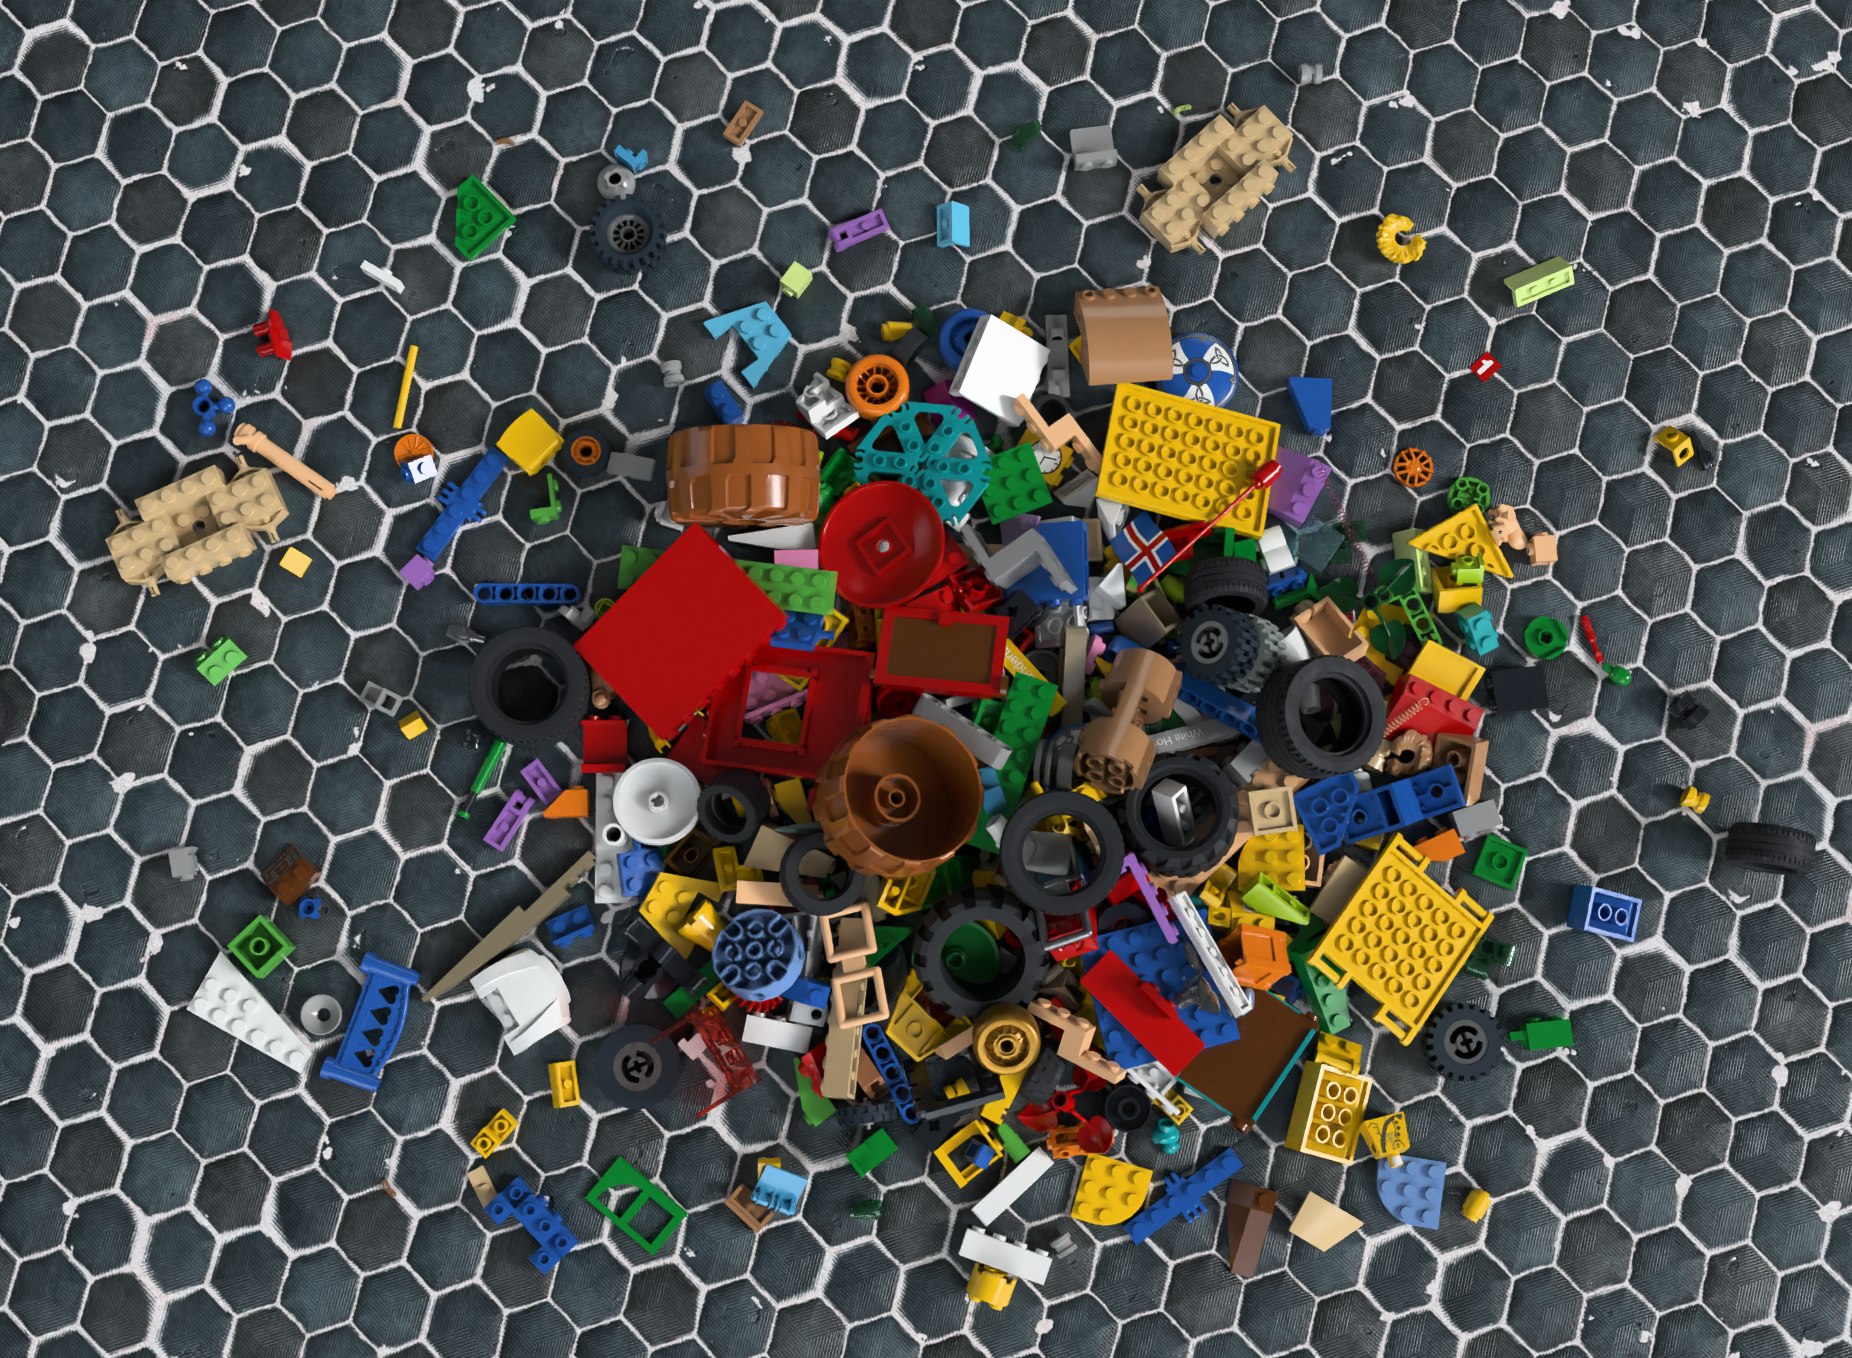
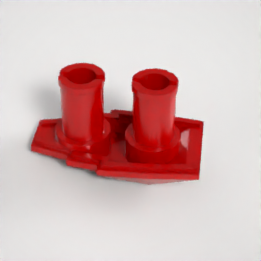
M269 309L268 320L252 326L256 337L270 334L271 341L258 344L256 347L257 352L262 358L275 354L276 357L291 361L292 342L288 331L283 324L279 312Z

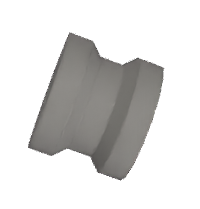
M1068 1231L1049 1243L1052 1248L1056 1249L1059 1259L1067 1256L1077 1248V1245L1070 1240Z

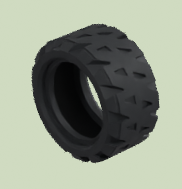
M1175 751V754L1163 752L1155 755L1143 788H1135L1133 791L1131 789L1124 790V793L1119 795L1117 811L1124 845L1134 853L1140 862H1143L1145 868L1151 869L1153 873L1158 875L1186 878L1194 877L1202 871L1204 873L1216 866L1223 856L1227 855L1237 833L1239 803L1232 781L1224 771L1220 770L1215 762L1202 755L1200 758L1192 752ZM1165 778L1196 787L1209 798L1214 807L1216 819L1213 827L1203 839L1192 845L1173 847L1160 843L1147 832L1142 823L1141 813L1146 800L1152 794V789Z

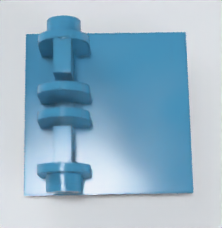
M767 1164L750 1199L755 1201V1204L764 1205L768 1209L772 1207L773 1211L778 1209L780 1212L785 1213L786 1216L794 1215L796 1211L795 1205L808 1179Z

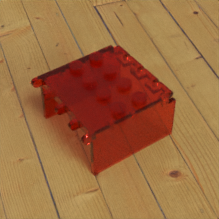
M716 1005L696 1011L649 1040L651 1044L675 1036L693 1024L697 1032L701 1034V1038L709 1052L713 1054V1058L721 1072L725 1074V1078L731 1087V1092L695 1114L696 1119L715 1110L762 1080L751 1064V1060L748 1059L740 1046L741 1043L736 1039L728 1026L729 1023L725 1021Z

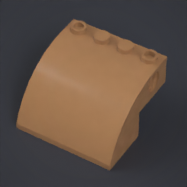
M1149 285L1138 288L1126 287L1124 289L1106 288L1104 290L1076 292L1073 313L1082 336L1080 361L1089 386L1172 380L1173 351L1171 330L1159 286Z

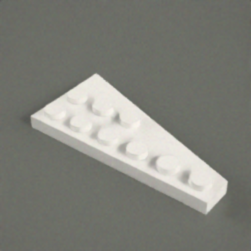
M220 951L187 1010L295 1071L303 1073L314 1053L292 1031L286 1021L276 1013L254 985L244 977L238 967L228 959V956L223 951Z

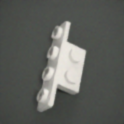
M1159 1061L1125 1069L1129 1072L1127 1077L1136 1085L1140 1082L1146 1087L1144 1092L1153 1100L1157 1097L1163 1103L1161 1107L1170 1115L1173 1112L1176 1115L1180 1113L1181 1110L1164 1096L1177 1080Z

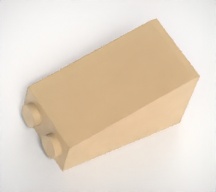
M766 819L761 825L744 866L779 871L781 859L785 851L802 835L777 832L775 829L782 826ZM814 849L802 858L799 865V874L826 878L827 873H833L839 858H836L827 849Z

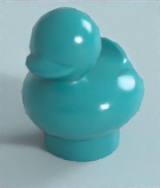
M1162 1118L1158 1120V1125L1153 1128L1151 1137L1155 1144H1163L1164 1152L1171 1155L1181 1146L1177 1142L1180 1134L1179 1130L1175 1127L1176 1123L1174 1120Z

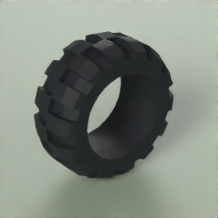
M974 883L959 886L957 892L951 895L944 893L932 902L933 907L929 912L923 913L916 927L917 933L913 940V961L917 979L920 980L923 986V992L933 1004H941L944 1007V1012L959 1019L963 1015L971 1016L973 1022H975L984 1010L993 1005L1001 1003L1020 1005L1023 1002L1026 1004L1030 1003L1040 991L1039 984L1046 979L1050 965L1049 951L1045 952L1041 948L1034 910L1014 893L1011 894L1005 891L1004 886L990 883L986 887H975ZM976 920L995 921L1007 926L1020 939L1021 952L1014 967L1002 978L984 984L969 983L956 978L942 963L940 954L946 939L954 930L968 922Z

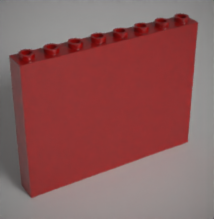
M694 522L573 647L662 741L673 740L680 733L679 729L682 725H688L695 718L694 713L699 708L701 710L704 709L711 702L709 698L714 693H720L726 687L725 682L730 677L732 679L736 677L741 671L740 667L745 662L749 663L757 655L755 652L759 647H765L772 640L770 636L776 630L779 632L787 625L786 620L790 616L699 523Z

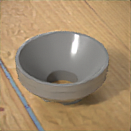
M611 164L600 172L597 186L600 194L606 200L609 199L611 202H615L614 196L620 195L621 200L626 199V194H633L636 181L629 168L621 164ZM613 174H618L621 176V181L618 184H611L609 177Z
M325 994L309 998L301 1010L303 1026L309 1032L316 1035L331 1033L339 1026L342 1019V1009L338 1001ZM323 1008H327L331 1014L329 1020L325 1022L321 1021L318 1017L319 1011Z

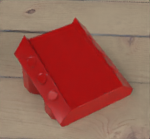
M825 1041L803 1056L798 1065V1071L802 1076L810 1077L812 1081L811 1088L821 1099L825 1097L822 1096L820 1089L825 1071L823 1059L827 1053Z

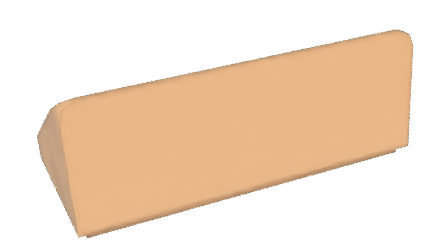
M973 1026L939 1046L935 1053L947 1060L973 1044Z

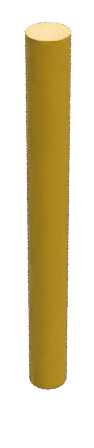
M414 345L409 347L393 428L401 429L418 351V347Z

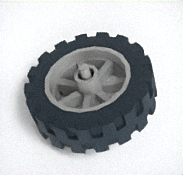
M863 1098V1102L860 1105L836 1109L838 1126L862 1124L863 1126L866 1125V1130L871 1129L870 1125L874 1124L873 1122L897 1119L895 1101L871 1104V1102L867 1101V1098Z

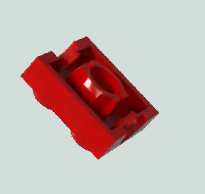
M983 565L948 575L945 581L947 585H950L955 598L965 613L983 611L1001 605L1005 600L1000 589L990 585L988 578L983 572L986 570Z

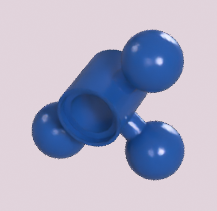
M199 379L195 383L194 389L200 396L193 401V410L203 420L198 426L199 433L204 437H211L216 432V426L210 420L217 415L218 410L225 414L233 412L235 402L230 397H222L218 403H214L208 398V394L212 391L211 383L206 379ZM205 404H209L208 410L201 412L202 407Z

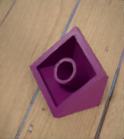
M943 380L923 392L927 403L956 406V408H960L962 411L958 418L963 419L968 414L970 415V421L971 419H977L971 401L962 396L955 397L948 393L953 380ZM931 413L937 430L942 424L944 417L941 414Z

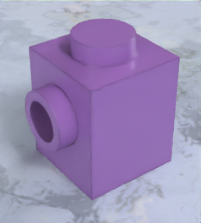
M418 554L399 571L417 590L423 585L427 586L430 584L436 574L432 569L434 564L426 556L421 558Z

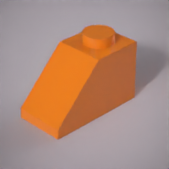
M571 786V790H565L545 810L544 817L546 819L589 818L590 791L584 789V786Z

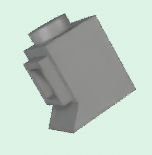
M190 846L168 851L172 877L180 878V881L194 879V875H197V871H199L197 856L195 855L198 847Z

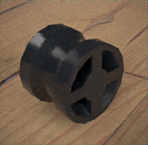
M465 729L464 734L466 737L461 746L483 751L484 746L482 742L486 738V733Z

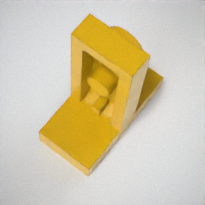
M1223 863L1198 890L1200 893L1199 897L1202 898V901L1207 906H1214L1218 909L1224 900L1228 887L1238 875V872L1226 863Z

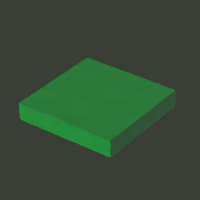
M1487 833L1470 874L1512 891L1529 850Z

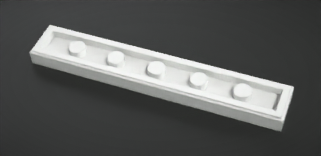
M1184 890L1167 899L1234 1017L1237 1018L1253 1009L1186 891Z

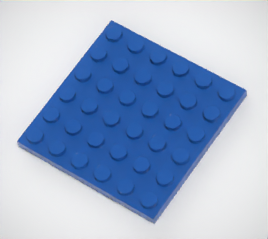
M1206 908L1197 910L1214 940L1211 925L1207 923L1208 913ZM1177 916L1169 922V924L1173 922L1179 932V935L1176 936L1178 942L1174 944L1166 940L1157 921L1099 935L1098 949L1080 955L1086 974L1108 950H1112L1142 981H1147L1148 983L1152 981L1161 990L1159 994L1164 999L1168 997L1177 1006L1175 1010L1179 1013L1177 1016L1205 1043L1203 1049L1240 1039L1237 1023L1232 1011ZM1091 994L1107 1060L1118 1063L1123 1069L1158 1061Z

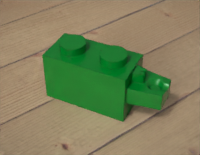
M1562 1015L1549 1016V1021L1542 1022L1540 1018L1527 1019V1023L1518 1025V1031L1506 1032L1507 1040H1520V1045H1524V1050L1574 1046L1570 1019H1563Z

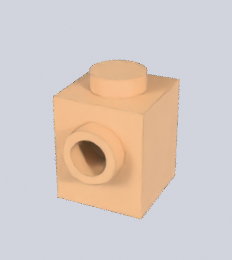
M1541 532L1536 533L1534 537L1528 540L1526 552L1530 556L1531 566L1549 565L1558 560L1555 535Z

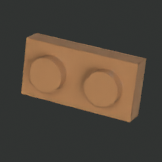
M745 100L724 131L723 137L742 147L762 117L763 110Z

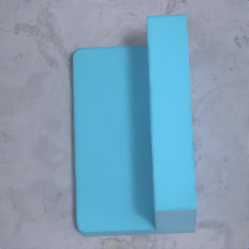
M955 201L937 205V246L944 248L957 244L968 247L970 246L969 207Z

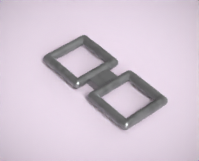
M1070 834L1067 835L1070 842L1069 866L1071 873L1039 883L1040 886L1048 890L1057 892L1070 891L1068 883L1078 880L1081 876L1073 837ZM1027 870L1031 878L1038 883L1036 872ZM1034 909L1041 948L1045 952L1091 937L1093 934L1089 912L1086 910L1080 912L1083 930L1049 941L1044 913Z

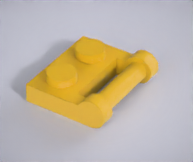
M1320 1031L1317 1036L1314 1063H1324L1350 1072V1075L1357 1077L1361 1066L1362 1045Z

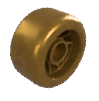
M1001 1003L987 1008L976 1019L972 1031L973 1050L977 1060L984 1068L995 1074L1014 1075L1026 1070L1034 1063L1040 1051V1032L1035 1018L1025 1008L1016 1004Z

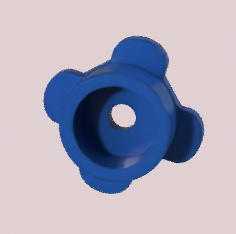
M302 897L299 901L298 916L300 918L311 917L312 919H318L320 917L319 906L322 904L319 898L308 899L307 897Z

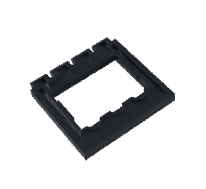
M973 1044L947 1060L933 1052L919 1062L914 1061L911 1057L903 1061L917 1118L926 1117L929 1120L1006 1098L999 1074L990 1072L979 1063L973 1050ZM969 1054L980 1091L936 1102L926 1066Z

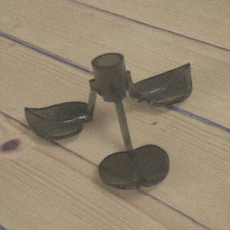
M1180 937L1183 939L1186 957L1197 972L1189 982L1184 984V989L1174 994L1177 1006L1183 1010L1193 1004H1197V1009L1217 1014L1220 1012L1218 999H1221L1226 1011L1234 1019L1242 1022L1243 1016L1234 1017L1222 994H1215L1205 978L1201 977L1198 979L1202 971L1205 972L1207 968L1190 938ZM1198 979V987H1192V984Z

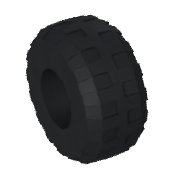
M1052 1038L1042 1039L1039 1054L1034 1063L1029 1067L1018 1089L1020 1097L1037 1106L1045 1105L1048 1102L1069 1061L1057 1055L1060 1045L1059 1041Z

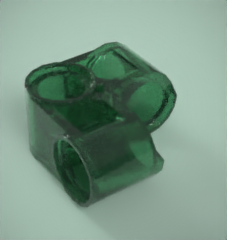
M1367 521L1337 522L1326 531V560L1328 565L1350 564L1352 560L1350 544L1369 543ZM1334 529L1341 533V538H1336L1333 535Z
M1482 937L1467 958L1463 972L1486 981L1492 970L1493 962L1512 969L1519 948L1491 937ZM1484 941L1489 944V951L1487 953L1482 950Z

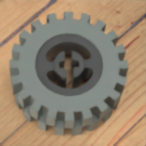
M1245 613L1244 615L1248 617L1247 620L1252 621L1255 625L1252 629L1258 631L1259 637L1254 638V641L1260 642L1259 648L1254 649V653L1258 654L1257 660H1251L1250 663L1254 665L1251 671L1245 669L1244 672L1247 676L1243 679L1236 677L1237 683H1228V686L1225 687L1245 693H1250V691L1256 693L1260 692V687L1263 688L1266 680L1271 678L1273 673H1276L1278 669H1282L1283 666H1280L1281 660L1286 661L1287 655L1282 654V650H1286L1287 647L1286 643L1280 642V640L1284 639L1282 633L1277 632L1279 628L1276 625L1271 624L1266 619ZM1215 631L1214 634L1221 635V631ZM1209 653V658H1210V659L1217 656V655H1214V654Z

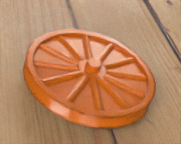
M418 434L405 435L397 442L394 450L395 460L399 466L400 462L411 461L426 454H431L433 460L434 455L433 447L429 440Z

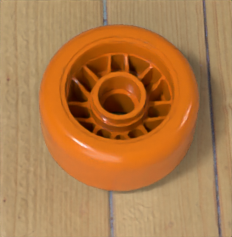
M872 354L859 359L850 368L846 377L845 389L848 403L858 411L860 417L870 421H879L882 415L887 413L892 417L891 411L893 410L896 413H900L902 411L901 403L906 405L909 397V378L904 367L894 358L883 354ZM880 386L883 388V391L881 393H874L872 389Z

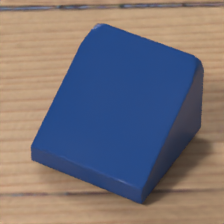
M972 1138L962 1158L982 1169H986L995 1150Z

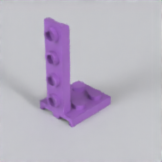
M1131 851L1125 853L1121 874L1126 872L1125 867L1129 866L1166 940L1171 944L1178 942L1176 936L1179 935V932L1173 922L1169 924L1166 915L1169 913L1164 903H1158L1155 897L1158 895V891L1153 882L1148 883L1145 877L1148 872L1143 862L1138 864L1134 853ZM1097 868L1083 875L1086 883L1094 876Z

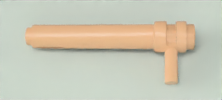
M242 423L237 427L233 438L235 445L246 444L249 450L259 453L324 499L328 498L330 500L337 492L334 484L268 440L264 433L261 431L257 432L256 428L251 424Z

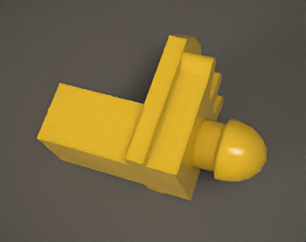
M1003 311L999 318L1001 321L1028 337L1033 336V330L1029 327L1027 328L1025 319Z

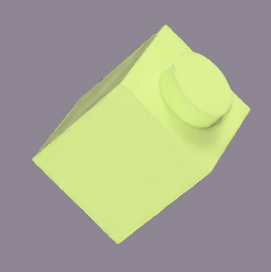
M794 261L780 280L782 292L789 297L794 296L798 299L813 280L812 272Z

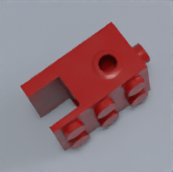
M1081 877L1068 883L1070 891L1083 886ZM1095 906L1088 909L1093 931L1092 936L1050 950L1057 962L1098 949ZM1044 913L1049 941L1083 930L1080 913L1072 915Z

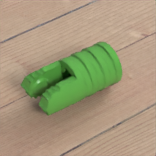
M1003 1123L996 1126L994 1131L1002 1143L1001 1146L1015 1163L1030 1152L1027 1145L1017 1133L1015 1134L1009 1128V1125Z

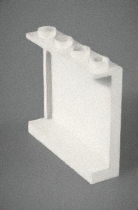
M992 314L982 315L977 322L948 393L955 397L962 396L1007 422L1005 425L1007 427H1019L1024 418L1015 412L1013 402L1022 393L1031 402L1032 393L1040 381V374L1048 361L1050 350Z

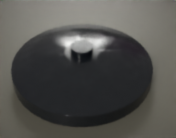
M837 936V937L832 941V942H833V947H834V953H835V948H836V946H837L838 943H839V936ZM902 942L897 944L873 966L881 968L888 1006L899 997L908 979L909 960ZM825 954L822 974L823 977H829L831 980L836 962H827ZM873 976L867 978L864 1013L879 1011Z

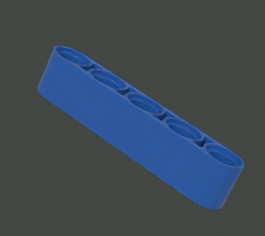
M481 583L473 591L475 599L483 606L561 607L563 604L567 607H574L579 605L582 600L581 592L573 584ZM506 590H510V598L506 600L502 599V593ZM482 591H490L488 598L480 599ZM526 591H533V596L530 599H523V594ZM548 591L555 592L551 600H545L544 598L545 593ZM569 591L576 592V597L573 600L566 599V594Z
M878 1022L865 1024L862 1033L863 1038L903 1119L911 1124L917 1123L920 1118H917V1116L909 1117L906 1114L907 1108L914 1107L906 1075L882 1026ZM872 1026L879 1030L878 1036L874 1038L869 1037L866 1033V1030ZM879 1047H886L889 1054L886 1057H879L876 1050ZM896 1067L899 1071L896 1077H889L886 1074L887 1068ZM897 1088H907L908 1095L899 1097L896 1094Z

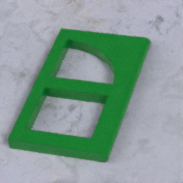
M621 1156L617 1157L613 1165L585 1198L653 1256L688 1214ZM621 1184L633 1185L643 1190L621 1218L597 1199L605 1190ZM649 1197L674 1216L652 1244L628 1225Z

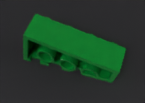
M1323 934L1289 952L1312 1012L1319 1018L1317 1021L1320 1024L1319 1030L1333 1035L1350 1026L1346 988L1337 989L1332 980L1314 965L1311 966L1306 962L1308 955L1314 951L1325 935ZM1322 954L1320 959L1341 976L1343 971Z

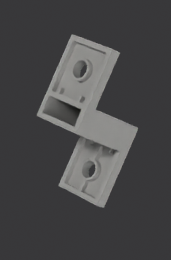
M966 524L960 528L964 534L961 537L968 547L973 549L975 552L972 554L979 565H983L986 569L983 571L990 582L993 581L997 587L1000 585L1007 589L1042 565L1044 569L1047 568L1051 573L1049 576L1051 581L1061 591L1066 590L1072 594L1078 590L1045 538L1033 528L996 554L992 553L981 534L970 525Z

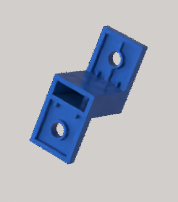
M1452 764L1358 794L1344 833L1346 844L1364 840L1465 806L1466 802ZM1435 785L1442 788L1443 793L1441 797L1434 795L1433 788ZM1358 811L1365 815L1363 823L1358 822L1356 819Z

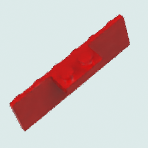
M1108 950L1080 979V983L1172 1076L1176 1077L1205 1047V1043L1177 1016L1179 1013L1175 1010L1177 1006L1168 997L1164 999L1159 994L1161 990L1152 981L1149 983L1142 981L1112 950Z

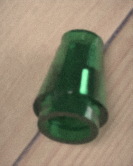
M872 1198L849 1206L850 1218L877 1220L883 1217L881 1200Z

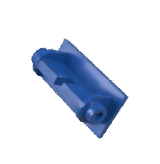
M1295 566L1282 571L1284 576L1282 579L1279 573L1266 576L1268 598L1279 596L1292 589H1300L1306 585L1307 573L1303 571L1302 567Z

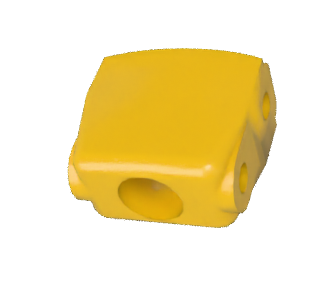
M529 408L527 412L522 414L507 428L500 440L495 444L511 461L517 464L529 476L537 474L562 448L565 440L532 408Z

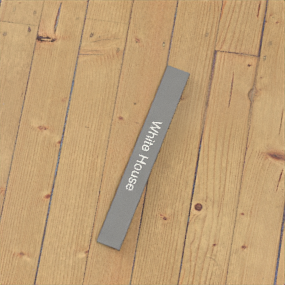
M1211 719L1148 736V738L1156 741L1155 755L1163 752L1175 753V751H1184L1244 734L1216 719Z

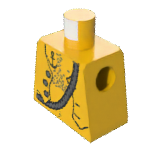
M1404 1112L1364 1121L1359 1126V1130L1374 1158L1387 1157L1390 1168L1402 1166L1403 1161L1400 1153L1405 1152L1410 1146Z

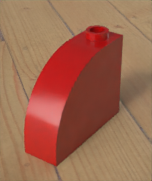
M696 715L667 758L685 766L697 780L707 786L714 778L727 769L706 766L701 763L699 752L700 748L704 746L703 729L708 723V717L704 715L701 718Z

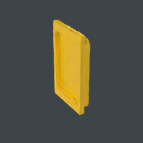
M1427 639L1407 674L1417 676L1467 701L1486 669L1476 662Z

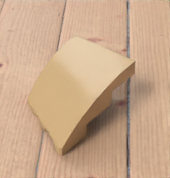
M1308 1191L1288 1231L1325 1252L1360 1228L1363 1222L1313 1192Z

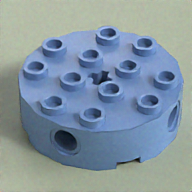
M753 909L740 913L716 937L712 951L714 971L732 993L744 1000L761 1002L778 997L793 985L802 971L805 959L803 940L791 923L773 910Z

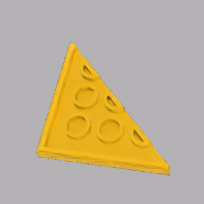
M1477 503L1406 542L1408 546L1454 561L1455 557H1477V553H1482L1485 571L1506 578L1514 576L1499 546H1497L1496 541L1491 535Z

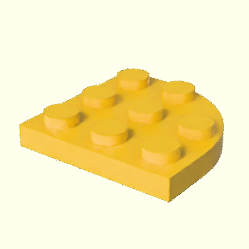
M1297 824L1298 830L1252 836L1246 842L1238 862V891H1243V887L1260 871L1285 891H1305L1304 824Z
M1099 1154L1087 1155L1070 1217L1097 1225H1112L1128 1219L1142 1205L1153 1171Z

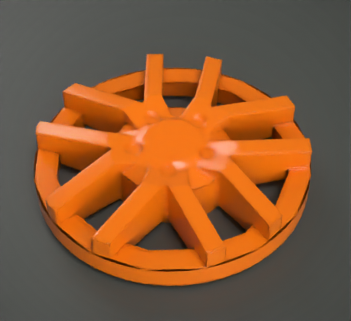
M1416 448L1402 451L1396 457L1393 464V472L1396 479L1402 485L1410 488L1425 485L1434 472L1432 458L1426 451ZM1413 452L1419 453L1420 455L1417 458H1415ZM1406 453L1410 454L1411 460H1408L1405 455ZM1401 456L1405 463H1398ZM1422 456L1427 459L1423 463L1419 461ZM1429 463L1430 469L1424 467V465ZM1397 467H1404V470L1398 472ZM1421 471L1429 473L1428 477L1424 476ZM1407 474L1405 481L1399 475ZM1410 477H1414L1413 484L1408 483ZM1418 477L1424 480L1417 484Z

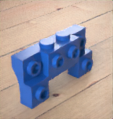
M518 1176L484 1208V1211L497 1225L503 1223L511 1214L522 1223L542 1245L529 1259L545 1275L580 1240L562 1222L564 1219L557 1210L554 1209L552 1211L547 1206L549 1203L541 1193L537 1195Z

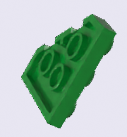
M474 174L457 188L458 203L456 208L455 246L470 262L517 221L516 217Z

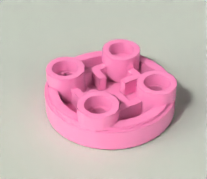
M1096 634L1089 638L1086 646L1085 673L1088 675L1093 672L1096 666L1094 660L1097 655L1100 656L1106 647V644L1102 643V637Z

